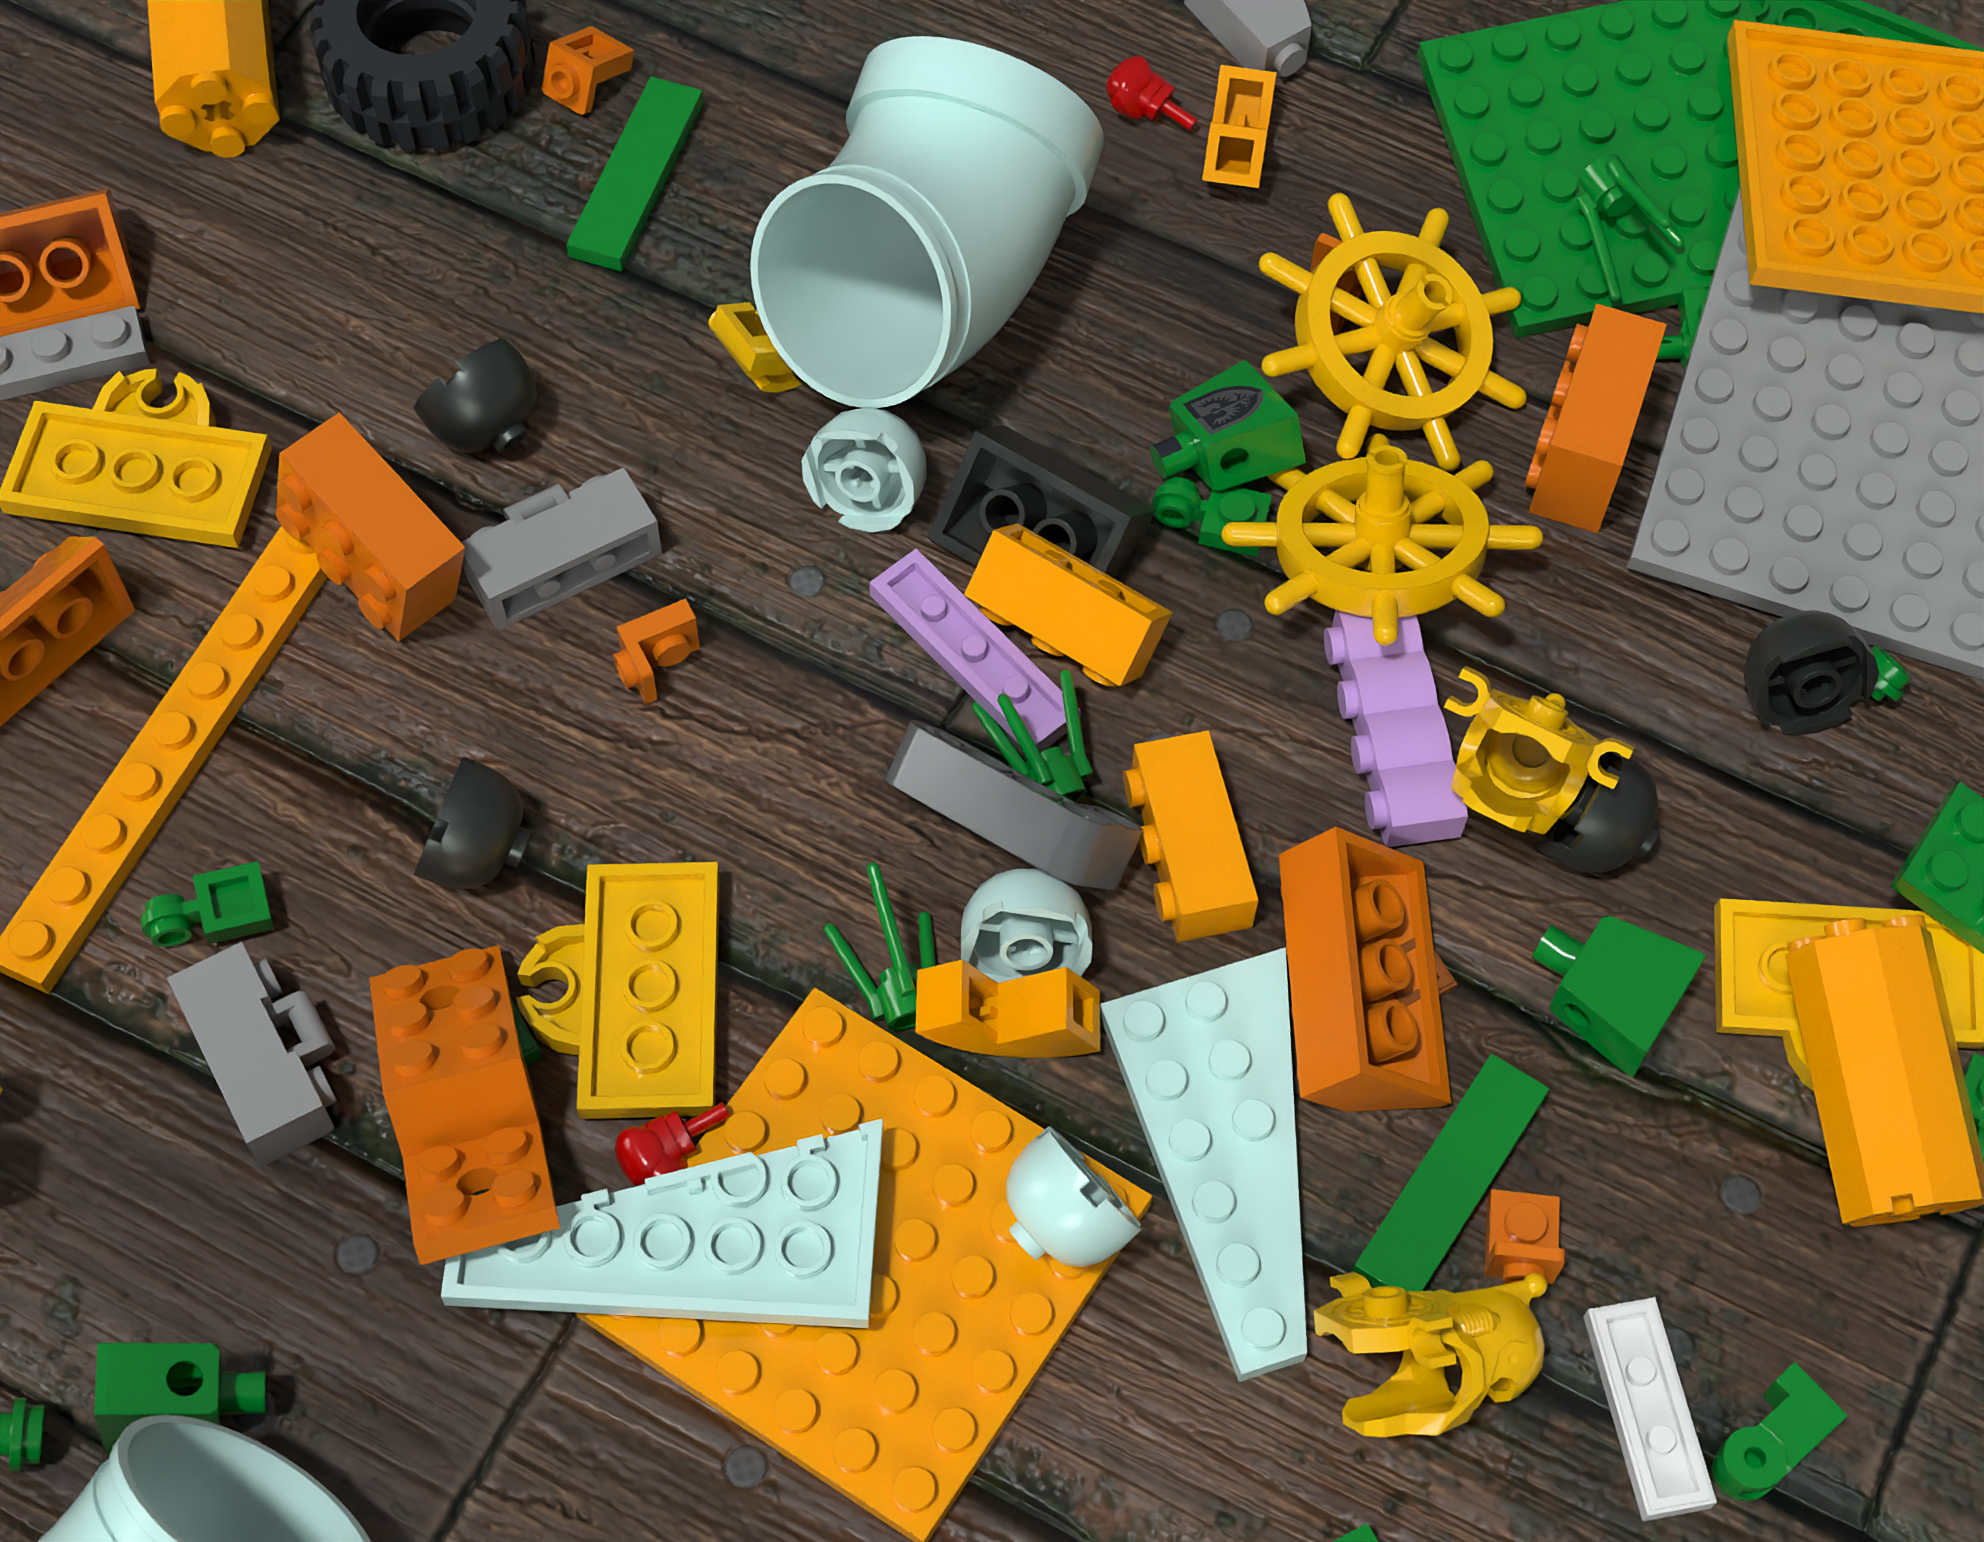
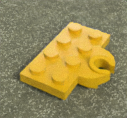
M157 368L142 370L125 377L118 371L102 387L93 409L34 401L0 488V508L6 514L239 548L272 446L266 434L216 427V418L202 383H196L186 374L179 372L174 379L177 388L176 399L168 406L153 408L149 407L152 400L162 393V380Z
M718 862L587 865L585 924L557 926L536 936L537 943L522 961L517 973L521 985L535 987L545 980L551 979L563 981L568 985L566 994L554 1003H542L530 995L517 997L516 1000L525 1024L538 1041L556 1052L579 1056L577 1112L580 1119L659 1117L661 1115L666 1116L674 1110H677L681 1117L698 1116L715 1106L720 885Z
M1720 898L1714 905L1716 1033L1782 1037L1788 1063L1801 1082L1814 1091L1785 954L1788 953L1787 944L1801 938L1825 936L1824 926L1841 920L1863 918L1866 919L1867 928L1870 929L1883 927L1882 923L1892 918L1921 914L1924 915L1927 930L1931 932L1957 1048L1983 1049L1984 954L1925 911Z

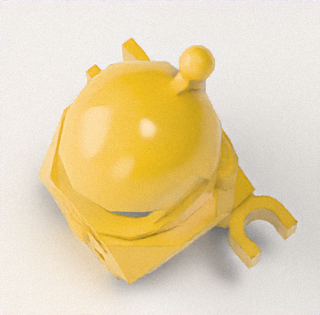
M1468 666L1462 669L1459 678L1469 681L1476 686L1478 698L1473 703H1464L1450 696L1444 708L1462 716L1470 717L1477 714L1471 722L1461 744L1451 784V790L1463 798L1462 802L1509 828L1524 833L1526 830L1544 835L1576 800L1588 773L1595 781L1614 790L1620 777L1606 772L1601 767L1600 756L1606 752L1613 751L1629 759L1635 748L1634 746L1616 738H1606L1599 741L1598 738L1578 727L1567 717L1568 712L1565 710L1566 702L1560 694L1553 693L1545 699L1534 695L1530 700L1522 699L1494 688L1492 690L1490 682L1485 675Z
M1351 1272L1330 1277V1287L1338 1289L1343 1298L1336 1299L1314 1310L1315 1334L1320 1337L1334 1334L1343 1342L1348 1351L1353 1354L1397 1352L1403 1350V1358L1399 1369L1390 1379L1370 1394L1348 1399L1342 1409L1343 1424L1363 1436L1385 1438L1403 1434L1440 1435L1468 1422L1473 1411L1479 1407L1486 1394L1495 1402L1510 1401L1519 1396L1535 1380L1543 1366L1544 1339L1542 1330L1535 1315L1529 1308L1531 1298L1540 1297L1547 1289V1281L1540 1273H1530L1524 1280L1453 1293L1443 1289L1435 1291H1406L1404 1288L1395 1286L1371 1288L1364 1276ZM1457 1356L1459 1357L1463 1373L1461 1388L1455 1396L1447 1385L1444 1367L1456 1364Z

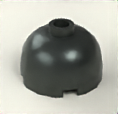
M497 339L479 347L457 361L455 364L459 367L460 371L453 375L446 383L440 376L437 377L418 397L413 407L428 430L443 445L458 452L480 453L494 446L499 453H503L518 444L528 433L523 423L531 416L535 408L537 392L534 377L525 359L511 342H507L506 339Z
M1816 610L1792 613L1776 620L1759 633L1749 647L1744 670L1747 690L1761 721L1769 728L1770 723L1780 725L1784 734L1793 736L1819 733L1844 722L1853 715L1848 706L1856 701L1861 693L1868 700L1875 690L1879 675L1875 656L1858 631L1844 619L1831 613Z
M1613 751L1602 754L1600 756L1601 767L1606 772L1620 777L1614 790L1595 781L1588 773L1576 800L1550 828L1547 840H1536V848L1560 864L1581 873H1603L1621 867L1633 856L1637 858L1643 857L1651 849L1659 834V825L1655 823L1658 812L1656 785L1650 774L1632 757L1627 759Z
M463 756L413 875L437 885L459 890L478 888L493 881L504 863L517 868L531 831L520 827L524 806L519 792L513 784L494 769Z

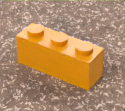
M1018 523L993 530L964 593V596L981 605L979 610L988 619L1005 626H1012L1013 624L1032 635L1031 642L1039 649L1052 655L1063 656L1065 654L1084 665L1083 672L1089 678L1111 687L1116 685L1122 686L1142 677L1173 614L1172 611Z
M1209 730L1134 744L1132 767L1130 770L1123 771L1124 790L1129 807H1140L1144 826H1140L1143 829L1139 844L1145 864L1155 863L1160 879L1159 883L1154 884V897L1160 920L1162 922L1171 920L1177 943L1252 928L1258 897Z

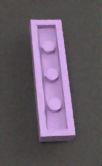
M917 548L869 582L870 596L1017 743L1018 741L997 701L998 696L1002 693L1010 697L1039 752L1045 750L1068 732L1062 691ZM1078 708L1079 717H1081V709Z

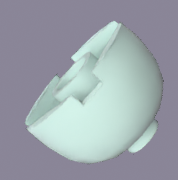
M866 407L841 412L823 426L813 437L802 459L803 481L812 500L821 509L827 503L834 511L844 514L838 522L846 527L871 533L890 530L912 511L927 479L925 450L914 430L903 419L886 410Z
M1014 869L996 874L979 886L964 909L961 923V960L963 959L997 983L1063 967H1068L1079 976H1082L1091 963L1093 946L1092 925L1084 902L1069 883L1053 877L1040 869Z
M1051 1126L1034 1138L1012 1164L1006 1180V1200L1018 1221L1009 1228V1231L1022 1248L1035 1260L1048 1253L1062 1264L1068 1266L1085 1267L1102 1262L1132 1240L1142 1230L1139 1227L1141 1224L1101 1175L1097 1177L1082 1161L1084 1159L1082 1154Z

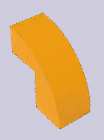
M1226 65L1220 66L1213 120L1210 123L1203 181L1259 188L1277 72Z
M963 959L917 970L916 1033L952 1048L1001 1057L1053 1058L1099 1052L1100 990L1068 967L997 983Z

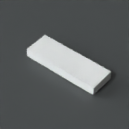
M1655 1297L1588 1309L1583 1316L1642 1521L1711 1509L1717 1501Z

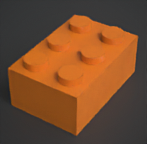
M1596 303L1589 327L1580 324L1576 325L1566 359L1569 360H1565L1524 484L1525 487L1535 489L1528 513L1598 534L1625 460L1667 324Z
M340 412L279 453L277 507L275 511L279 523L293 539L300 540L303 538L317 553L316 557L321 569L331 581L337 585L344 582L358 597L360 610L374 627L380 630L385 627L399 642L456 600L466 547Z

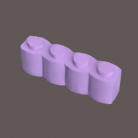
M1336 610L1332 627L1325 628L1324 647L1328 663L1330 665L1338 664L1343 681L1338 682L1337 698L1341 716L1343 719H1352L1358 735L1351 738V755L1357 774H1366L1367 781L1372 790L1365 793V811L1370 829L1380 830L1386 847L1461 837L1468 818L1467 805L1462 802L1463 798L1451 790L1456 765L1452 757L1446 723L1438 706L1431 667L1423 651L1417 615L1398 618L1399 634L1396 642L1389 646H1382L1373 637L1371 617L1356 616Z

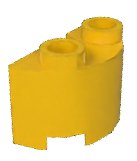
M750 302L717 306L716 311L709 319V328L744 373L756 383L760 390L763 392L779 393L802 385L797 374L786 364L775 349L763 327L758 311Z

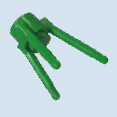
M1608 154L1593 161L1581 173L1579 183L1585 193L1576 200V203L1586 217L1612 301L1618 302L1621 300L1622 294L1598 214L1599 212H1606L1608 216L1614 217L1625 213L1635 204L1676 248L1683 247L1685 240L1673 228L1668 216L1637 184L1621 158L1616 154Z
M1062 670L1060 680L1071 756L1064 755L1061 747H1053L1039 752L1010 697L1002 693L998 696L997 701L1027 758L1025 763L999 724L977 702L972 704L973 712L1013 769L1073 802L1086 795L1087 789L1083 779L1092 776L1094 772L1085 754L1076 691L1074 690L1073 677L1070 670Z
M871 862L867 865V873L893 967L886 969L879 975L881 985L878 988L875 987L851 947L833 923L826 924L824 932L867 1000L873 1021L885 1019L889 1030H909L916 1028L918 968L914 963H907L880 867L876 862ZM922 912L918 917L921 969L936 966L931 916L928 912Z

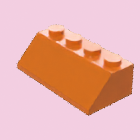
M110 188L0 213V337L135 305L136 309L141 308L127 243Z
M68 537L53 551L43 554L35 562L33 568L7 590L0 592V727L135 611L105 545L96 537Z
M1334 827L1280 853L1281 896L1283 899L1286 954L1289 966L1292 999L1291 1012L1294 1022L1300 1098L1344 1112L1433 1108L1450 1104L1451 1095L1424 861L1339 827ZM1415 938L1416 948L1405 953L1399 945ZM1403 989L1405 994L1408 995L1420 989L1421 999L1406 1007L1397 1000L1393 993Z

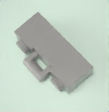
M624 467L608 475L590 478L581 487L569 492L570 499H568L562 487L556 484L503 509L507 521L497 526L481 528L472 534L470 538L461 542L466 547L462 563L465 575L497 631L662 554L657 520Z
M242 942L167 977L242 1136L260 1167L327 1135L335 1128L325 1108L336 1103L337 1100L320 1066L309 1071L305 1069V1067L329 1056L335 1050V1046L307 991L294 992L273 1003L271 999L283 994L266 958L253 964ZM291 1021L302 1043L286 1050L276 1028Z

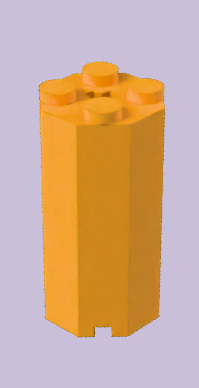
M147 0L154 96L160 115L161 130L167 136L205 152L212 151L216 156L222 158L239 156L243 153L246 146L255 145L280 120L268 0Z
M1921 914L1892 918L1882 923L1883 927L1870 929L1867 928L1866 919L1863 918L1841 920L1824 926L1825 936L1801 938L1787 944L1788 953L1785 954L1842 1224H1851L1853 1227L1921 1219L1920 1215L1939 1211L1940 1215L1984 1205V1162L1931 932L1927 930L1924 915Z

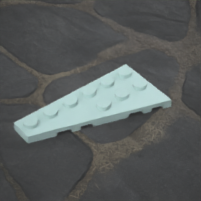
M1285 947L1100 1004V1018L1239 1382L1302 1362L1307 1355Z
M883 1119L859 1124V1130L824 1139L822 1134L797 1140V1146L757 1156L749 1152L645 1179V1184L612 1193H608L607 1189L581 1195V1201L557 1206L561 1226L559 1229L446 1258L441 1298L447 1306L869 1328Z

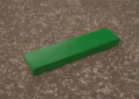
M650 76L566 244L568 257L623 271L704 104L703 90Z
M1491 1053L1354 1265L1352 1272L1364 1276L1374 1288L1395 1286L1404 1288L1406 1291H1424L1544 1101L1550 1088Z

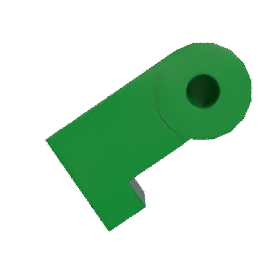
M1796 1362L1785 1370L1761 1396L1774 1410L1757 1426L1743 1427L1732 1433L1713 1457L1711 1469L1714 1481L1719 1489L1731 1499L1749 1502L1756 1501L1766 1495L1848 1416Z

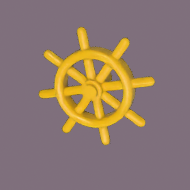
M1336 193L1329 198L1327 205L1342 243L1336 246L1312 272L1272 252L1262 255L1259 260V269L1264 275L1300 294L1295 312V333L1298 346L1265 356L1261 364L1262 371L1269 377H1278L1307 369L1323 394L1333 404L1348 414L1336 444L1337 453L1342 458L1351 459L1357 456L1369 425L1396 431L1422 428L1438 466L1446 472L1454 471L1458 468L1461 458L1444 420L1467 402L1477 390L1512 409L1521 408L1526 402L1527 395L1524 389L1488 370L1493 351V333L1490 316L1517 308L1521 302V294L1513 287L1481 294L1467 272L1451 256L1439 248L1449 223L1448 213L1444 209L1435 208L1429 211L1418 237L1392 231L1364 233L1348 196L1343 193ZM1379 267H1386L1404 273L1395 295L1391 296ZM1355 270L1369 304L1336 287L1338 279L1343 274ZM1330 311L1361 328L1334 336L1330 321ZM1453 327L1457 342V352L1428 337L1429 333ZM1362 352L1366 353L1370 360L1363 377L1352 368L1345 357ZM1419 359L1452 376L1445 388L1435 393L1432 392ZM1394 364L1408 396L1384 390Z
M1379 433L1368 437L1366 457L1328 464L1309 474H1305L1293 467L1268 475L1267 477L1272 482L1288 491L1280 503L1277 522H1230L1223 527L1221 532L1223 542L1230 546L1277 548L1280 565L1290 580L1266 596L1264 604L1270 614H1283L1310 597L1322 605L1343 613L1371 617L1373 637L1382 646H1389L1396 642L1399 634L1398 618L1430 612L1456 599L1461 600L1486 617L1496 618L1501 616L1506 607L1504 599L1477 581L1485 563L1487 550H1533L1541 546L1543 542V533L1536 526L1489 525L1484 505L1474 493L1475 490L1488 483L1493 477V466L1488 461H1476L1453 476L1432 465L1407 459V455L1402 449L1390 446L1388 438ZM1323 513L1337 523L1310 522ZM1437 515L1448 524L1424 523ZM1314 547L1339 549L1325 557ZM1427 549L1453 550L1441 559ZM1359 565L1363 568L1364 571L1355 570L1353 568ZM1403 565L1413 570L1408 572L1396 573V570L1401 568Z

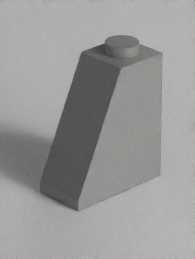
M1184 0V4L1244 68L1277 72L1276 79L1281 76L1286 77L1294 74L1306 63L1312 24L1304 0Z

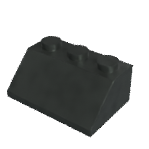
M1000 425L975 430L927 538L977 567L993 530L1018 523L1118 580L1131 563L1156 510L1007 426Z

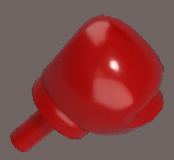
M1136 55L1124 59L1108 77L1106 92L1112 107L1119 114L1134 119H1141L1145 116L1154 122L1164 113L1189 131L1197 123V118L1171 101L1176 88L1167 83V80L1158 73L1152 72L1148 61L1144 57Z
M721 1102L685 1123L679 1112L674 1110L666 1116L661 1115L640 1127H628L620 1132L615 1141L614 1150L618 1164L626 1178L635 1186L645 1184V1179L686 1169L688 1168L687 1158L699 1152L693 1137L728 1119L730 1114L724 1103Z

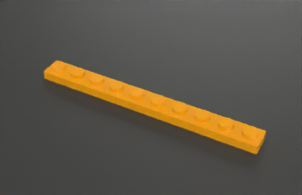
M282 526L276 532L1 934V973L44 993H50L327 579V575L323 572L317 561V553L303 538L300 540L293 539Z

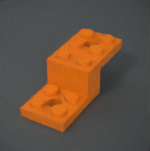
M496 945L485 949H465L449 958L417 966L401 965L390 969L385 974L369 977L382 1092L403 1157L413 1244L420 1265L561 1228L537 1103L519 1041L507 973L500 946ZM485 1189H490L489 1191H487V1192H485V1193H482V1194H479V1195H472V1194H474L475 1192H478V1191H481V1190H485Z

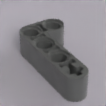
M916 720L910 721L885 778L889 784L1038 869L1060 880L1078 886L1116 890L1143 833V829L1139 825L1121 815L1100 807L1075 803L957 737L932 725Z

